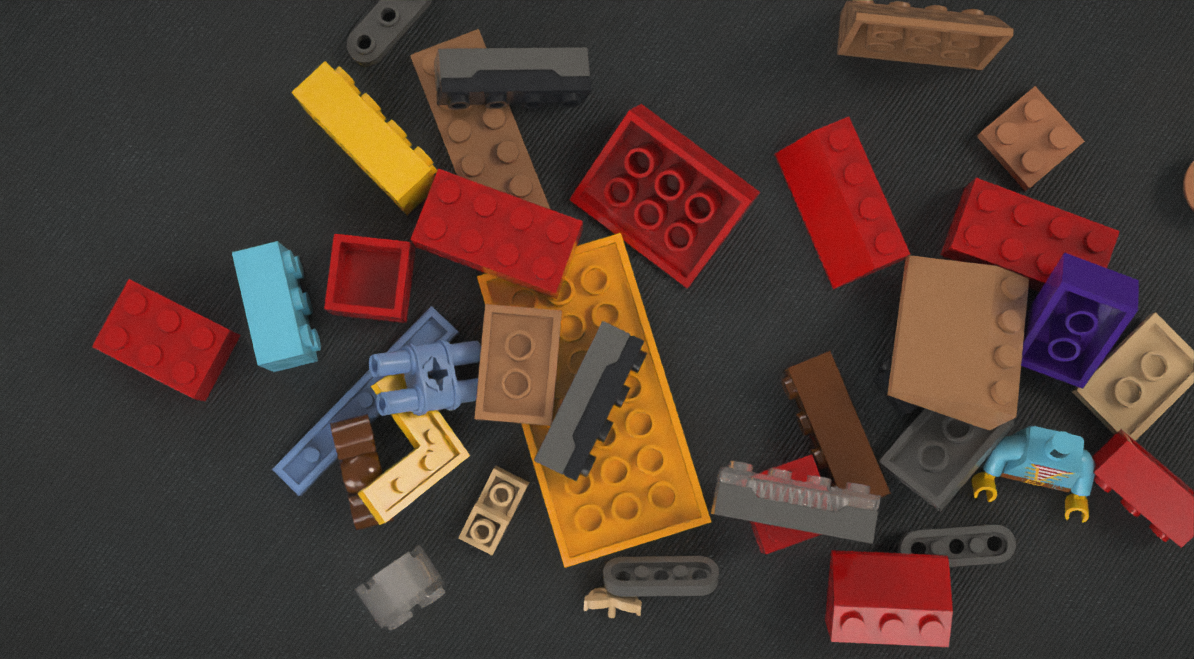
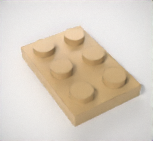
M1156 312L1152 313L1102 361L1083 389L1075 387L1072 392L1114 435L1122 429L1136 441L1194 383V350Z

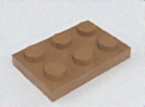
M485 304L474 419L545 426L552 425L562 318L561 310Z

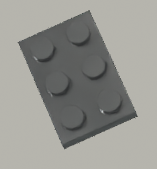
M924 408L878 462L886 471L941 512L996 448L999 442L1015 426L1014 420H1010L989 431Z

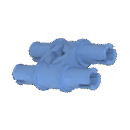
M436 340L432 344L417 346L406 344L400 351L371 355L369 358V369L373 377L404 374L407 389L381 392L377 395L376 403L380 415L411 411L413 414L421 416L425 415L428 411L447 409L452 411L458 408L461 403L476 401L478 378L457 381L454 366L480 362L481 344L479 341L450 344L444 340Z

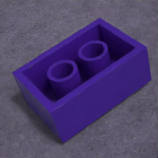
M1064 253L1026 313L1021 366L1083 389L1137 313L1139 280Z

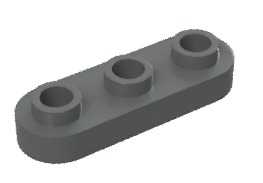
M380 0L347 39V50L353 61L361 66H373L379 63L428 8L432 0ZM388 12L396 14L394 20L390 22L383 20L384 15ZM368 39L371 41L369 48H359L362 40Z
M995 524L912 530L904 534L900 539L898 553L912 554L911 546L915 542H919L923 547L921 554L947 555L949 567L1003 563L1012 557L1015 552L1016 541L1008 528ZM992 536L998 540V547L993 551L987 546V541ZM953 539L958 540L960 543V550L955 554L949 549V544Z
M704 556L617 557L608 561L603 570L604 587L609 593L620 597L704 596L712 593L717 588L719 579L717 564L712 559Z

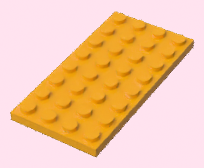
M621 233L576 247L557 299L487 273L477 276L485 304L562 311L552 423L602 321L629 333L631 336L644 340L641 350L646 352L647 355L638 373L630 371L624 385L631 388L621 408L614 405L607 418L614 423L604 443L597 440L590 453L597 458L587 478L580 475L576 482L564 474L562 475L535 462L534 459L551 426L521 424L564 567L566 568L711 523Z

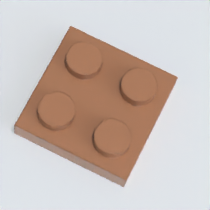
M1036 86L977 135L978 139L1025 191L1085 142Z

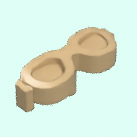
M595 588L589 595L585 596L584 611H587L588 608H608V617L615 618L617 608L626 612L636 613V615L640 616L642 602L638 600V597L615 596L609 593L606 588Z

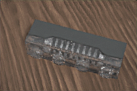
M730 461L729 468L719 467L718 482L715 487L711 514L873 544L878 515L877 509H879L881 496L869 494L870 486L847 482L846 489L830 487L831 479L812 475L807 476V482L791 479L792 472L774 468L768 469V475L752 472V464Z

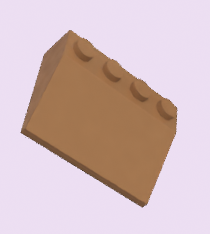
M873 0L846 1L841 11L837 55L983 70L1013 37V28L998 17L984 15L983 11L977 9L952 12L947 11L946 7L931 5L923 9L911 7L909 3L900 1L885 5L875 4Z
M909 255L905 259L887 395L989 431L1016 418L1029 278L994 265Z

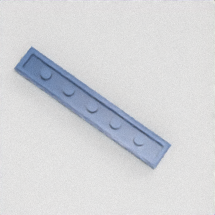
M431 306L387 352L400 351L406 344H414L415 346L432 344L436 340H444L450 343L459 332ZM369 369L272 469L298 496H302L338 459L330 423L368 414L372 424L380 415L376 403L377 395L371 386L384 376L373 377Z

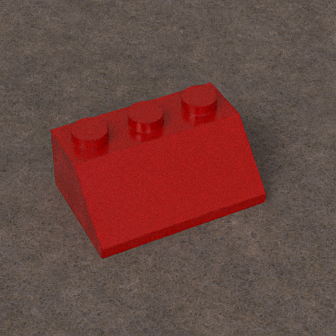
M831 550L825 622L831 642L949 647L953 606L949 558L947 555Z

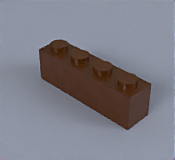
M828 351L785 369L783 372L786 378L781 379L783 389L788 399H795L800 411V413L796 414L798 425L803 435L809 434L815 448L810 450L811 455H813L817 469L819 471L825 470L830 484L825 485L829 497L831 498L835 493L838 497L841 494L847 495L848 506L857 508L890 494L831 352ZM836 496L832 501L834 507L836 506Z

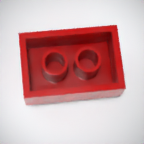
M128 279L92 347L193 399L205 402L241 335Z

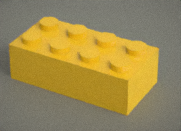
M324 61L292 91V94L310 117L408 215L428 196L435 178L434 174L437 172V169L432 165L434 162L419 146L414 150L410 148L412 144L406 138V133L392 119L388 123L385 122L386 117L380 112L381 108L367 93H364L361 97L359 96L361 92L354 85V80L340 66L334 70Z

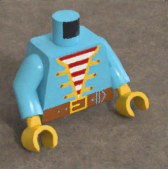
M1028 426L1011 436H1005L988 456L983 466L985 472L978 473L972 477L974 498H977L980 491L986 490L987 502L994 501L997 497L995 477H1003L1064 492L1071 490L1074 494H1070L1065 499V518L1068 520L1070 512L1078 510L1082 512V523H1084L1089 518L1088 499L1085 496H1089L1095 477L1093 471L1096 464L1090 453L1083 449L1084 438L1081 436L1037 426Z

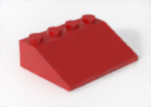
M640 104L628 111L569 200L614 234L621 233L623 241L688 289L760 192L651 110Z

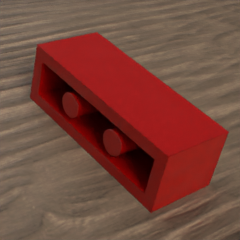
M1120 429L1092 456L1096 464L1093 471L1095 474L1094 482L1107 493L1112 489L1122 497L1120 503L1133 516L1138 517L1142 514L1151 522L1149 528L1161 540L1167 542L1171 539L1182 548L1194 537V491L1125 431Z

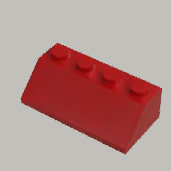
M850 117L819 128L775 153L774 156L833 290L901 262L910 255Z

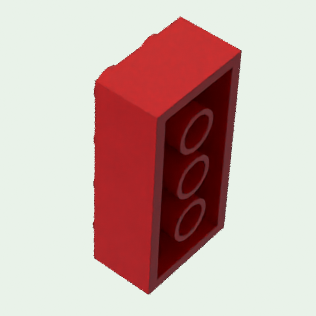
M438 169L412 234L411 241L416 248L557 299L581 237L583 221Z
M975 178L964 188L940 255L960 262L1001 267L1029 278L1028 288L1040 292L1064 253L1107 268L1120 231Z

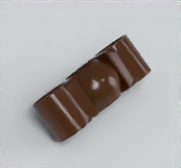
M364 414L330 423L338 460H340V468L344 485L348 492V501L355 528L360 530L379 525L357 494L383 474L379 456L376 452V444L369 416ZM392 517V518H391L389 521H387V522L394 521V517Z

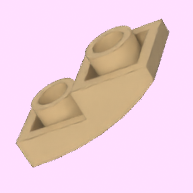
M495 466L458 539L493 555L530 482Z

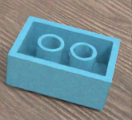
M278 241L232 252L257 365L277 372L317 362L316 351L321 350V343L317 330L310 328L308 315L312 314L313 310L308 293H302L299 279L304 278V271L299 256L294 257L292 251L285 248Z

